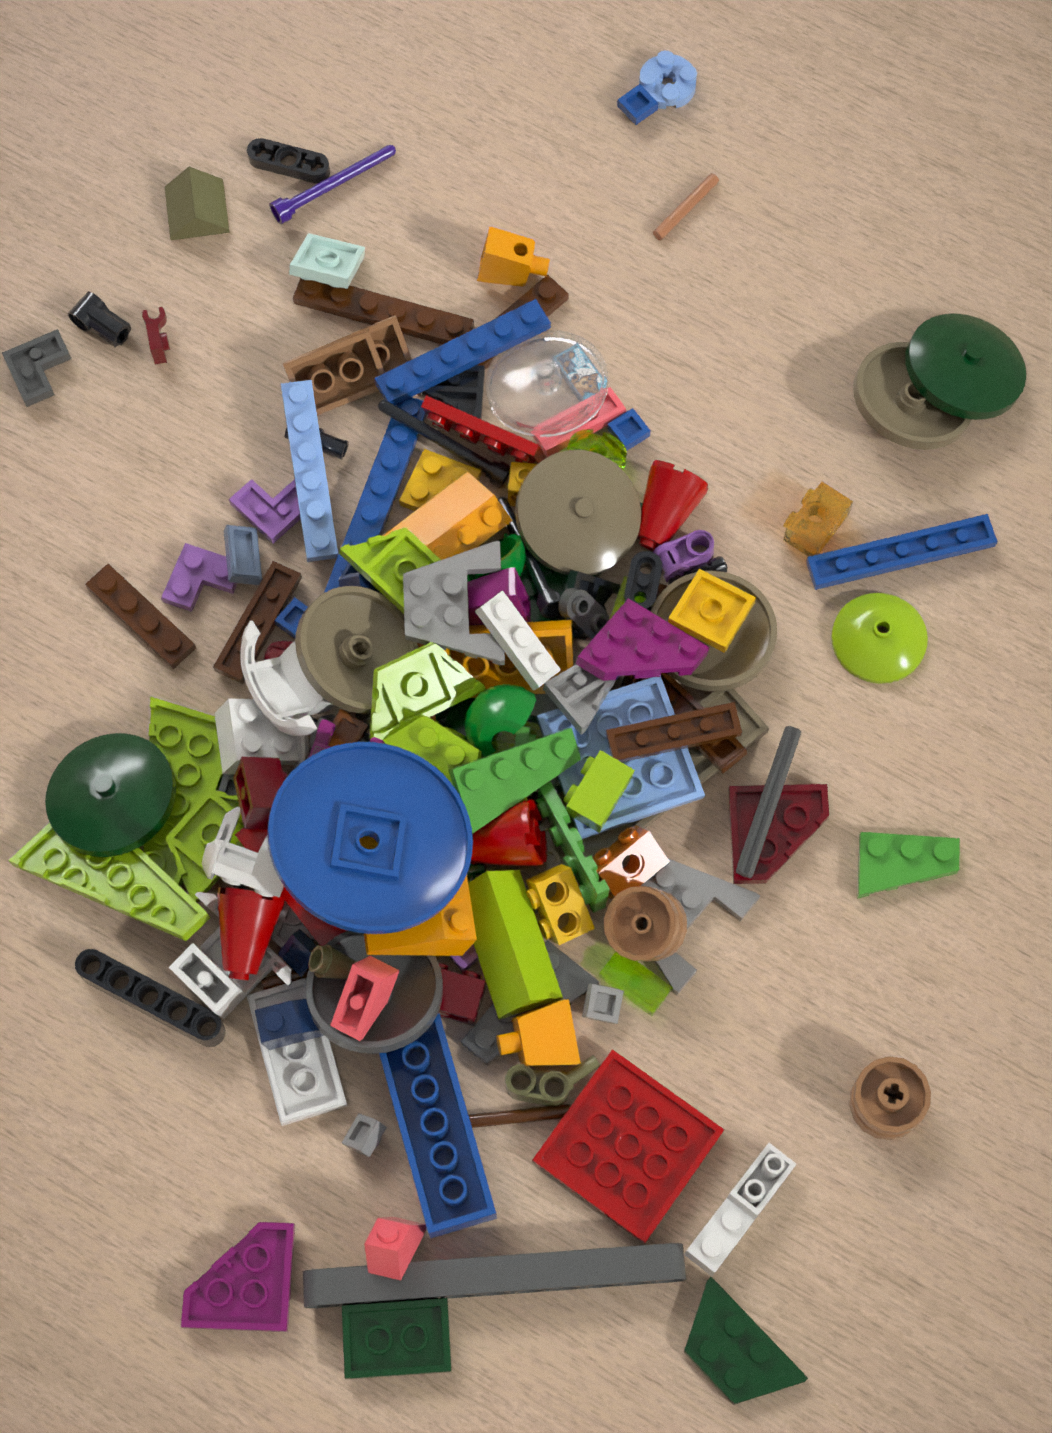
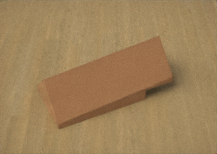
M394 315L283 363L289 382L312 380L316 412L319 415L378 392L379 389L375 384L374 378L412 360L397 317Z

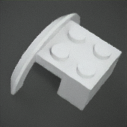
M249 621L244 629L241 640L240 659L246 685L255 703L267 720L278 730L298 737L311 734L318 728L310 716L329 711L334 705L319 695L307 681L298 662L295 641L291 643L280 657L255 662V644L260 632L254 622Z
M228 699L215 712L222 774H235L242 756L280 758L281 765H295L294 769L309 757V736H292L278 730L267 720L254 699Z
M240 807L232 809L225 814L216 839L206 845L202 858V867L207 878L212 880L215 875H218L228 884L236 886L243 884L254 888V891L259 895L280 897L284 885L280 881L270 857L268 835L258 853L230 843L241 814Z
M197 892L195 895L219 917L218 898L211 893ZM220 926L200 947L192 943L169 967L215 1014L223 1019L234 1010L271 970L288 986L292 984L290 967L269 946L266 949L257 975L250 974L249 981L229 978V971H224L222 966Z

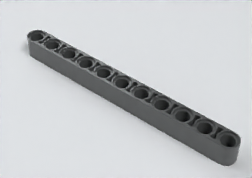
M667 1243L410 1262L401 1281L368 1273L367 1265L311 1269L303 1271L304 1308L342 1307L343 1305L672 1283L687 1279L683 1244Z

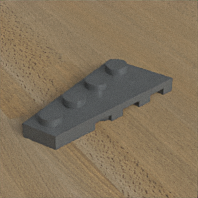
M548 940L545 942L563 999H569L570 1005L587 992L588 984L599 985L597 979ZM492 1004L463 1038L461 1044L482 1062L489 1065L501 1056L498 1051L496 1036L514 1032L512 1018L525 1012L499 1020L494 1004Z

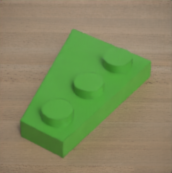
M860 832L857 899L869 896L872 893L884 890L890 891L898 889L900 886L916 882L922 883L957 874L959 871L960 838Z

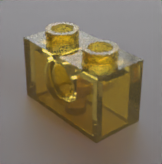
M823 481L815 490L810 488L801 501L803 505L798 513L792 511L783 525L786 528L783 540L808 557L820 554L849 516L853 504L852 500ZM817 516L821 518L822 521L813 522L808 517Z

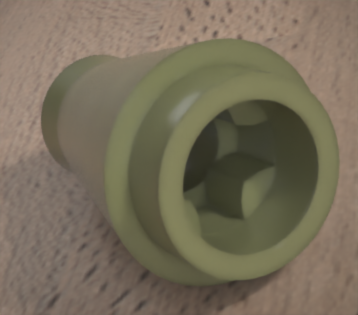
M326 944L324 946L318 945L313 949L309 957L308 967L318 978L347 979L352 964L358 961Z

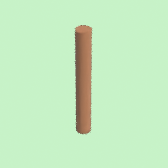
M711 173L653 231V235L658 240H662L719 182V178Z

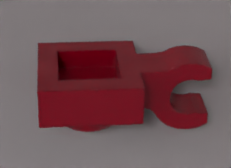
M159 307L160 314L155 319L149 318L147 309L142 312L150 351L155 365L167 363L165 351L170 350L167 332L161 333V329L167 322V316L163 307Z

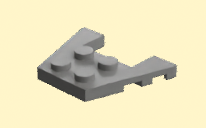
M500 541L485 544L403 574L406 640L424 645L434 642L443 650L447 648L465 653V656L476 659L480 657L491 660L494 664L505 665L504 650L491 633H469L467 575L501 571Z
M668 859L669 863L641 885L671 893L681 903L686 913L687 930L712 900H715L741 921L760 898V895L753 891ZM644 920L643 927L647 928L648 921ZM676 952L661 961H654L676 995L680 993L697 972V969Z

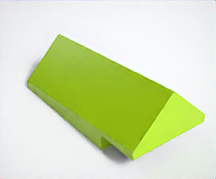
M520 870L486 871L469 882L477 937L473 945L498 1019L501 1020L563 999L530 899L526 895L527 890Z

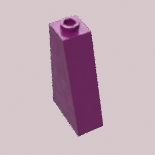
M515 567L467 582L469 626L485 625L475 611L501 591H504L526 622H531L530 598Z

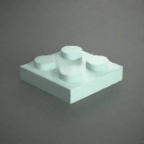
M308 233L290 263L289 275L297 276L304 280L329 284L336 288L347 289L365 257V247Z

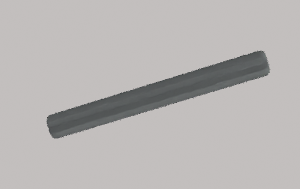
M786 726L783 731L736 868V873L740 876L751 878L754 874L801 737V730L798 728Z

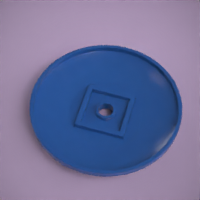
M345 743L327 748L310 756L300 763L282 783L273 801L268 820L267 835L270 857L280 881L289 894L305 910L320 920L335 927L357 933H394L410 929L431 919L443 910L459 891L468 872L472 857L473 836L470 818L465 804L452 783L435 766L422 757L405 749L383 743ZM364 836H370L376 840L377 847L366 849L360 844L359 839Z

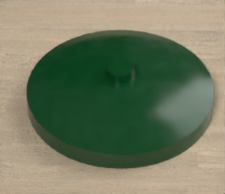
M950 313L932 317L916 329L906 349V368L913 385L935 407L957 417L973 420L997 417L1007 412L1016 403L1025 387L1026 366L1022 354L1015 343L993 324L974 316Z
M126 733L101 735L77 746L63 758L54 770L46 791L45 805L47 817L57 835L73 850L94 857L122 855L144 845L164 826L175 803L176 779L165 755L150 741Z

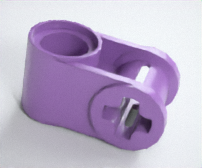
M695 530L674 541L663 543L653 551L662 561L665 581L668 582L670 578L678 574L683 576V572L691 570L700 564L710 563L709 560L713 559L714 539L709 532ZM697 545H702L706 547L707 550L705 552L699 553L694 551L692 548Z

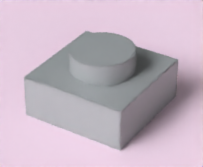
M588 984L582 1017L618 1024L624 990Z
M359 1113L342 1144L353 1151L370 1157L374 1149L379 1145L387 1127L378 1120Z

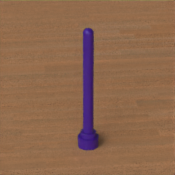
M387 145L291 199L287 197L282 199L280 197L269 203L273 216L279 224L291 220L292 215L296 213V209L394 156L396 148L393 145Z

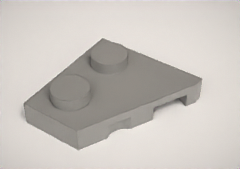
M574 665L545 682L543 690L580 735H582L587 730L614 685L615 680L602 681L578 665Z

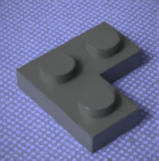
M58 329L2 352L26 407L55 395L44 371L72 359Z

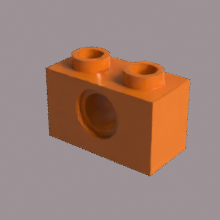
M637 825L622 831L616 842L608 848L599 850L593 856L598 869L596 870L599 877L598 882L605 879L610 888L608 897L614 899L618 893L630 887H640L670 862L651 833ZM630 855L628 865L622 868L623 859Z

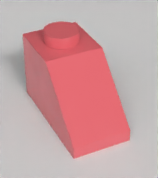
M372 956L352 964L330 1026L361 1041L387 1004L399 970Z
M397 1217L378 1218L364 1243L368 1273L401 1281L427 1230L426 1224Z

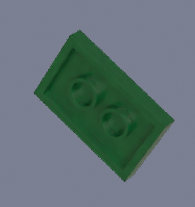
M448 1298L342 1306L345 1380L452 1372Z

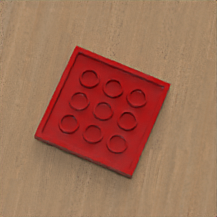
M612 1049L534 1156L532 1162L645 1244L725 1129Z

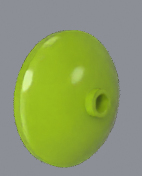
M869 593L848 602L838 613L831 635L832 647L840 664L853 676L878 684L896 682L910 675L920 665L928 643L927 629L918 611L905 600L886 593ZM884 626L887 628L888 632L881 633L878 631L877 627Z

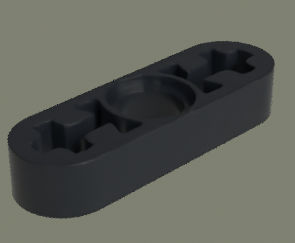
M264 138L254 139L247 146L249 162L257 169L311 183H320L330 175L328 158L322 153ZM262 150L266 151V153H262L260 157L256 156V154H260ZM286 156H293L297 159L290 166H285L281 163V160ZM317 165H321V168H317L316 171H312L311 168H315Z

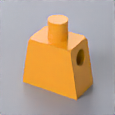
M489 226L481 255L477 281L523 287L526 285L529 273L547 276L550 259L533 255L535 241L533 239Z
M569 999L558 1000L513 1017L514 1032L496 1036L499 1054L506 1055L518 1052L520 1064H581Z

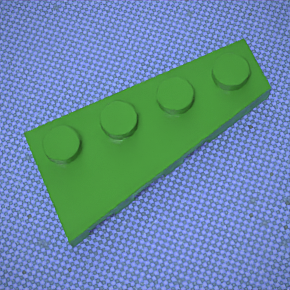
M566 728L448 769L452 784L459 793L468 812L472 834L580 761L581 756L572 728Z
M546 783L538 789V799L535 800V803L538 806L541 817L548 818L552 827L549 828L550 837L556 847L561 845L566 856L563 857V863L565 866L571 867L573 874L576 876L585 904L590 905L593 913L606 907L610 888L605 879L598 882L599 877L596 871L598 869L591 855L584 857L583 840L578 830L574 827L568 828L567 824L570 823L569 814L552 783Z

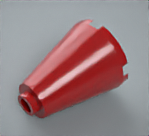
M654 460L649 470L641 508L640 529L637 536L640 539L639 545L650 551H654L658 546L669 542L705 497L709 489L708 483L699 476L686 469L683 472L673 469L674 464L661 460Z
M524 800L512 806L472 834L473 848L470 864L539 866L544 864L543 862L547 861V838L545 831L540 830L538 821H541L542 817L534 800Z
M218 887L217 898L223 970L229 971V978L249 981L250 974L257 975L284 906L285 896L280 895V897L273 895V897H265L252 890Z

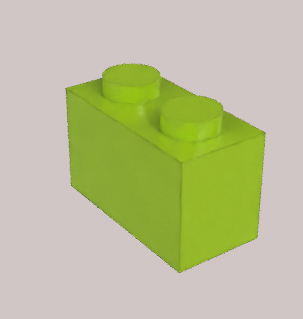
M601 750L595 758L589 756L580 772L585 776L579 786L572 784L563 800L568 803L566 810L569 816L600 833L630 783L635 770Z

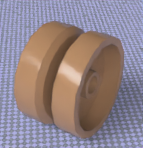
M647 886L630 887L618 893L609 903L604 916V932L610 946L621 956L634 961H661L673 955L683 944L687 933V916L681 903L671 893ZM644 920L648 921L647 928L643 927Z
M888 1056L874 1060L862 1070L850 1091L849 1107L854 1121L864 1132L877 1139L894 1140L909 1134L924 1119L930 1107L931 1089L926 1076L917 1065L904 1058ZM887 1095H890V1096L893 1097V1099H894V1103H893V1104L888 1102V1096H887Z

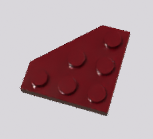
M827 784L783 786L761 854L751 878L738 875L736 868L765 785L729 786L733 884H766L829 818Z

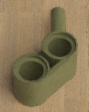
M594 1055L567 1073L564 1071L546 1072L531 1069L524 1064H517L507 1071L505 1076L506 1090L513 1099L545 1106L563 1105L569 1097V1091L574 1089L573 1084L599 1068L600 1064ZM524 1075L529 1078L530 1085L524 1090H517L511 1084L514 1077ZM550 1082H558L563 1086L564 1091L561 1095L552 1097L545 1092V1087Z

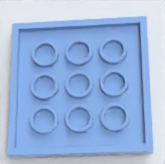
M661 676L648 678L609 691L587 730L582 735H580L559 708L537 715V721L543 736L566 728H572L581 760L557 776L564 797L572 784L579 786L585 776L580 772L589 756L595 758L600 750L611 756L606 737L607 729L675 715ZM688 748L622 762L635 771L630 783L600 833L703 799L705 793ZM572 817L582 839L599 834V832Z

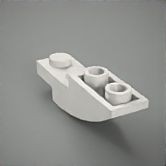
M768 1143L684 1255L710 1276H713L791 1173L796 1163L772 1144Z

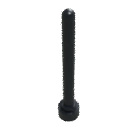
M381 400L378 403V409L384 414L485 472L486 477L490 479L489 482L496 487L501 488L507 480L511 466L501 461L499 463L494 460L492 463L387 400Z
M499 497L498 501L513 520L506 525L509 533L520 536L515 514L507 498ZM524 545L526 555L524 564L538 592L537 607L543 617H555L560 614L559 600L561 595L554 589H550L536 558Z

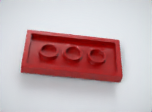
M427 395L421 405L428 415L427 419L433 422L432 425L445 432H449L451 428L459 433V437L475 445L480 441L488 446L487 449L499 456L504 457L505 453H508L516 458L515 462L539 464L547 458L539 444Z

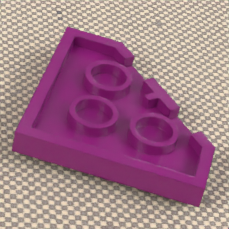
M628 598L578 655L576 665L602 681L616 680L617 676L634 675V679L660 677L661 673L677 672L678 676L691 675L707 656L710 647Z
M258 1222L234 1247L232 1246L211 1265V1268L184 1290L181 1328L288 1332L295 1224Z

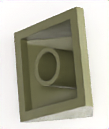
M189 166L164 187L171 240L230 233L222 178Z

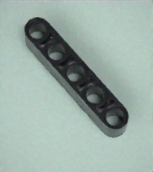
M86 949L77 956L75 969L80 977L90 986L203 1046L215 1047L224 1040L226 1034L225 1026L219 1016L213 1011L98 950ZM93 961L100 962V968L97 972L86 974V967L89 963ZM119 977H129V983L125 988L114 989L115 981ZM148 992H158V998L153 1004H143V998ZM182 1006L187 1008V1014L183 1019L172 1020L171 1015L176 1008ZM205 1023H216L217 1027L213 1034L209 1036L200 1034L201 1027Z

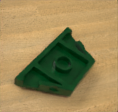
M710 1277L706 1282L684 1353L733 1405L804 1383L808 1377L732 1297Z

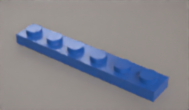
M535 299L374 378L375 384L383 398L396 405L550 329L551 322Z
M988 514L809 556L806 559V564L814 589L817 590L996 546L998 541Z

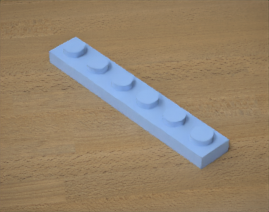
M312 380L281 383L307 562L335 559L338 557V548Z

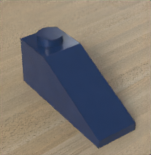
M306 999L286 1001L254 1010L261 1043L268 1050L325 1036L312 1020Z

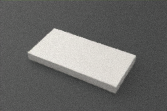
M306 978L293 981L290 986L283 984L246 995L282 1126L348 1106L330 1040L326 1036L268 1050L260 1040L254 1010L286 1001L306 999Z

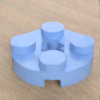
M664 50L659 52L657 56L649 59L642 66L639 84L659 103V109H666V106L676 105V108L686 105L695 94L697 71L685 58ZM664 78H671L675 82L674 84H662Z

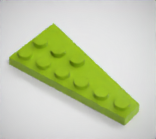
M150 696L149 741L161 750L173 769L176 779V798L172 812L164 826L152 839L144 844V853L181 887L183 879L165 837L208 789L219 790L224 774H222L215 716Z
M48 823L8 860L16 868L184 941H187L211 918L195 900L140 848L112 857L85 855L66 845L54 831L51 824Z

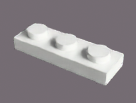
M504 591L498 593L475 611L533 691L561 670Z

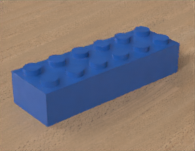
M438 1013L431 1026L418 1039L397 1050L379 1053L430 1238L497 1219L441 1017Z

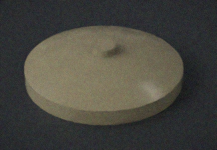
M909 342L889 343L870 352L862 361L855 375L853 393L861 415L875 431L894 443L922 450L945 447L963 435L972 419L957 417L940 410L926 400L913 385L905 362V354Z
M567 450L545 458L526 476L517 495L515 517L524 545L544 566L564 575H569L570 570L595 575L617 564L630 551L639 533L641 507L632 481L616 463L591 451Z
M705 571L756 597L755 604L725 653L702 642L710 648L707 656L691 675L678 676L677 672H668L667 674L678 682L694 689L725 691L750 682L767 666L772 657L777 639V622L769 601L753 584L730 573ZM697 572L685 575L668 585L656 599L651 612L668 622L669 616Z
M358 586L338 587L320 595L307 607L301 616L295 638L298 662L310 685L331 704L355 713H371L374 669L418 648L417 642L405 639L404 614L384 595Z

